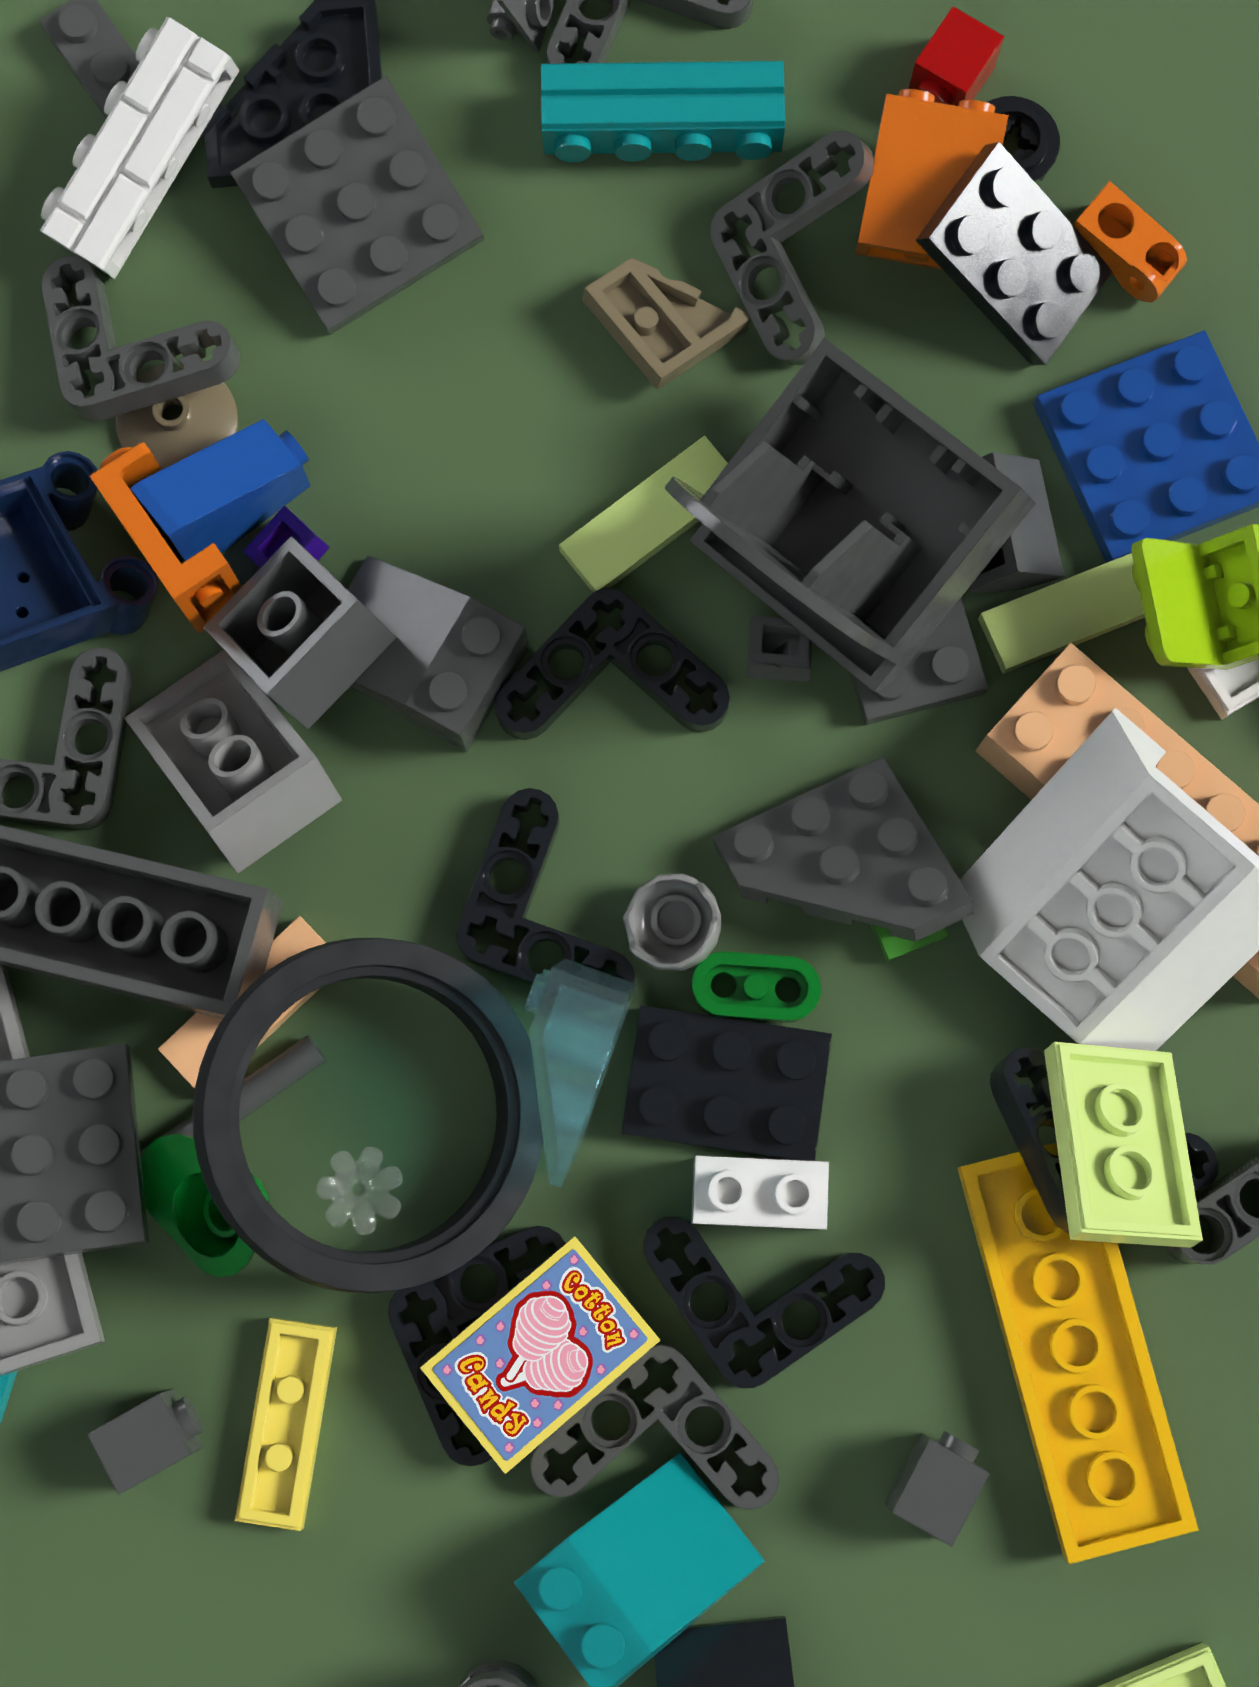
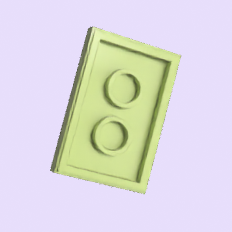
M1063 1042L1052 1043L1044 1050L1070 1240L1191 1248L1203 1241L1172 1053Z

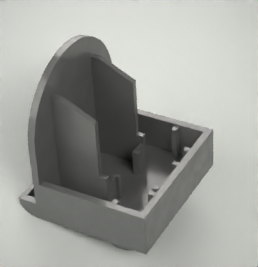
M826 338L814 350L704 495L676 477H672L665 486L666 491L702 523L690 539L691 543L873 692L883 690L902 672L1036 504L1022 487Z

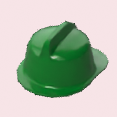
M178 1133L158 1137L145 1148L141 1157L146 1209L157 1224L183 1249L188 1258L202 1272L218 1278L236 1275L250 1263L255 1252L236 1234L213 1202L203 1180L197 1160L194 1137ZM251 1172L257 1186L269 1202V1196L265 1187Z

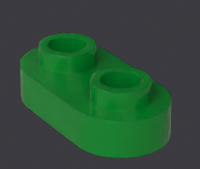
M722 951L710 954L706 960L697 965L692 977L691 989L696 1004L708 1015L739 1020L793 1023L804 1019L814 1010L820 999L821 982L816 970L808 962L798 957ZM720 975L730 977L735 983V992L726 998L715 995L711 989V982L715 977ZM782 980L794 982L799 989L798 998L793 1002L781 1001L775 993L776 984Z

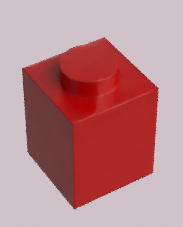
M953 6L915 61L909 89L931 93L935 96L934 102L958 106L962 100H974L996 66L1005 36Z

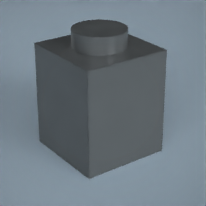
M174 1389L155 1395L87 1435L117 1494L120 1495L202 1449L203 1446L197 1435L202 1433L204 1429L191 1401L186 1396L178 1399Z
M943 1431L938 1442L921 1433L885 1505L892 1513L952 1547L990 1473L974 1463L979 1450L946 1431Z

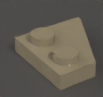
M633 257L586 286L582 301L657 390L747 331L751 318L745 311L735 307L732 314L699 299L701 290L681 280L667 279L661 275L658 269Z

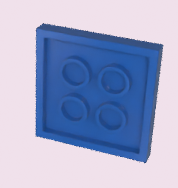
M1205 330L1037 395L1033 403L1106 563L1132 553V544L1144 538L1174 541L1259 507V442Z

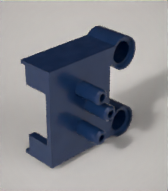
M70 451L58 452L49 457L43 467L0 480V672L109 632L119 635L134 633L146 621L157 594L158 578L155 571L147 562L132 556L116 557L109 561L102 570L99 581L96 582L68 531L76 530L83 526L89 518L98 489L90 478V475L98 470L90 459L80 453ZM56 488L69 489L76 495L63 494ZM113 591L127 592L136 600H124L116 596Z

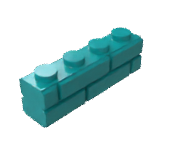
M722 61L541 64L543 154H555L556 158L565 162H581L588 159L591 154H615L621 160L636 162L647 159L651 153H675L680 159L698 161L709 157L711 152H736L738 157L745 160H760L768 157L771 152H782L785 133L784 62Z

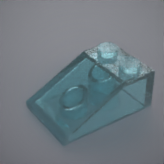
M563 959L554 965L551 971L544 969L542 974L538 973L536 975L524 1009L525 1012L535 1015L529 1034L548 1182L560 1188L564 1185L575 1164L637 986L635 983L567 959Z

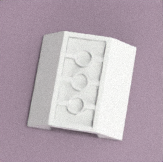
M1116 708L1113 709L960 879L973 900L974 914L962 920L978 955L1076 1043L1156 1051L1259 951V853L1253 852L1155 767L1166 751Z

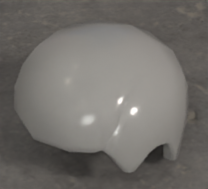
M683 873L659 874L638 887L623 916L630 952L634 957L660 971H685L706 960L717 945L721 932V913L715 896L704 883Z

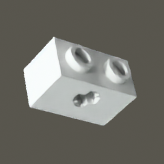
M695 1156L693 1159L691 1224L827 1230L829 1162Z

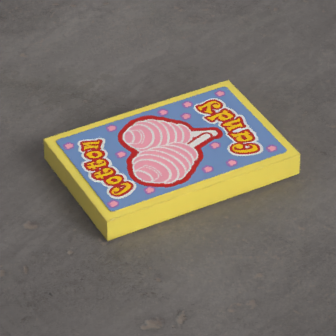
M575 1236L421 1366L420 1369L506 1474L661 1340Z

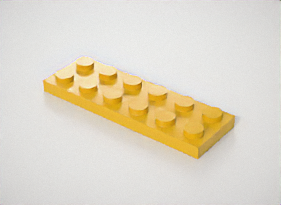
M1057 1142L1043 1146L1048 1152L1058 1156ZM1020 1152L957 1167L1064 1561L1072 1564L1199 1531L1118 1243L1070 1240L1069 1234L1057 1227L1049 1216Z

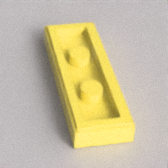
M274 1317L269 1318L235 1521L301 1531L304 1528L337 1327Z

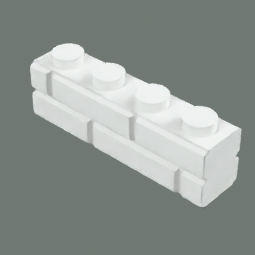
M166 17L159 30L153 27L141 39L136 51V60L140 62L128 83L119 81L112 88L104 105V112L108 117L96 136L88 134L80 142L72 161L73 166L77 169L65 189L57 187L50 193L41 211V218L45 220L40 229L42 233L71 253L85 259L92 266L113 279L118 275L239 72L238 67L228 54L202 37H198L194 32L170 17Z

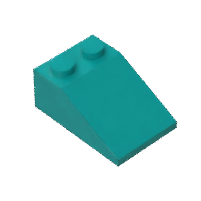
M680 1452L566 1538L516 1580L514 1584L590 1687H618L761 1566L765 1560Z

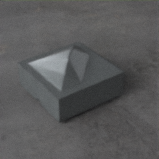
M751 616L747 678L809 683L812 663V641L784 618Z

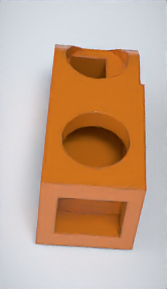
M1111 181L1106 184L1073 224L1113 271L1110 276H1115L1123 289L1143 302L1152 303L1156 301L1187 263L1186 252L1182 245Z

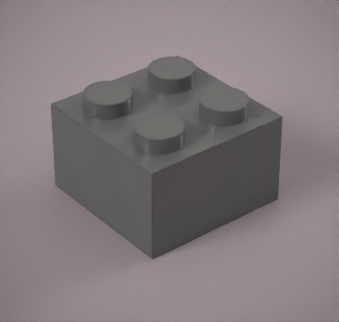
M292 536L203 627L271 699L307 729L331 707L397 638Z

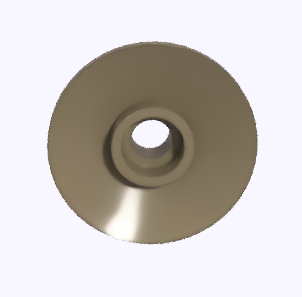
M178 362L181 369H184L182 362ZM165 363L154 366L137 377V382L148 383L156 380L162 374ZM225 382L219 385L118 415L115 422L117 436L122 448H133L139 443L145 442L163 470L238 431L239 418L234 397ZM173 405L183 407L182 414L177 419L165 420L162 418L163 412Z

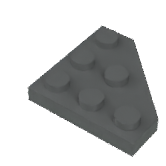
M883 757L713 836L716 851L742 898L766 904L768 899L801 906L805 914L852 926L855 920L889 929L891 936L915 942L974 914L973 900Z

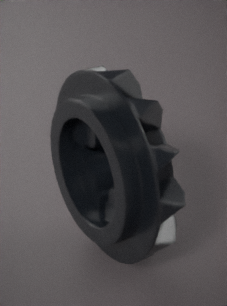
M1004 96L988 101L987 103L995 106V113L1009 115L1004 141L1007 135L1012 133L1013 127L1019 128L1017 137H1019L1018 147L1021 149H1017L1014 152L1013 158L1033 181H1042L1055 163L1060 149V135L1052 116L1038 103L1023 97Z

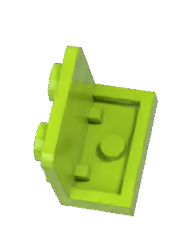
M1258 524L1247 525L1200 544L1144 538L1132 544L1131 552L1134 562L1132 576L1137 589L1140 591L1146 618L1145 638L1158 664L1161 666L1229 670L1259 660Z

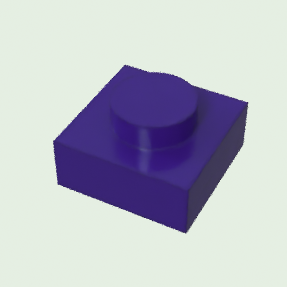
M284 505L243 552L261 568L291 536L317 561L330 547Z

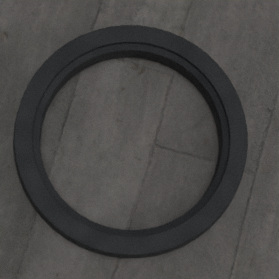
M351 938L318 945L287 958L263 974L235 1001L219 1023L205 1051L195 1085L192 1115L196 1155L203 1180L220 1213L242 1241L262 1259L278 1270L300 1281L324 1289L346 1293L369 1294L401 1290L441 1278L480 1254L498 1237L512 1220L533 1182L544 1141L546 1110L541 1070L528 1034L511 1006L484 977L450 955L425 945L385 938ZM371 978L389 980L418 989L442 1003L463 1022L481 1048L492 1076L496 1096V1130L487 1166L477 1186L458 1211L446 1222L421 1238L398 1247L377 1251H346L322 1244L306 1236L282 1218L265 1199L250 1172L243 1151L240 1135L239 1107L244 1077L250 1060L263 1036L282 1013L301 998L328 984L349 979Z

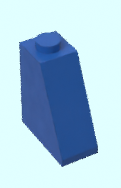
M262 419L139 481L130 489L158 531L183 562H185L212 543H215L219 551L224 553L279 511L284 505H287L308 489L311 484L302 465L308 462L309 458L296 439L287 430L278 436L266 420Z

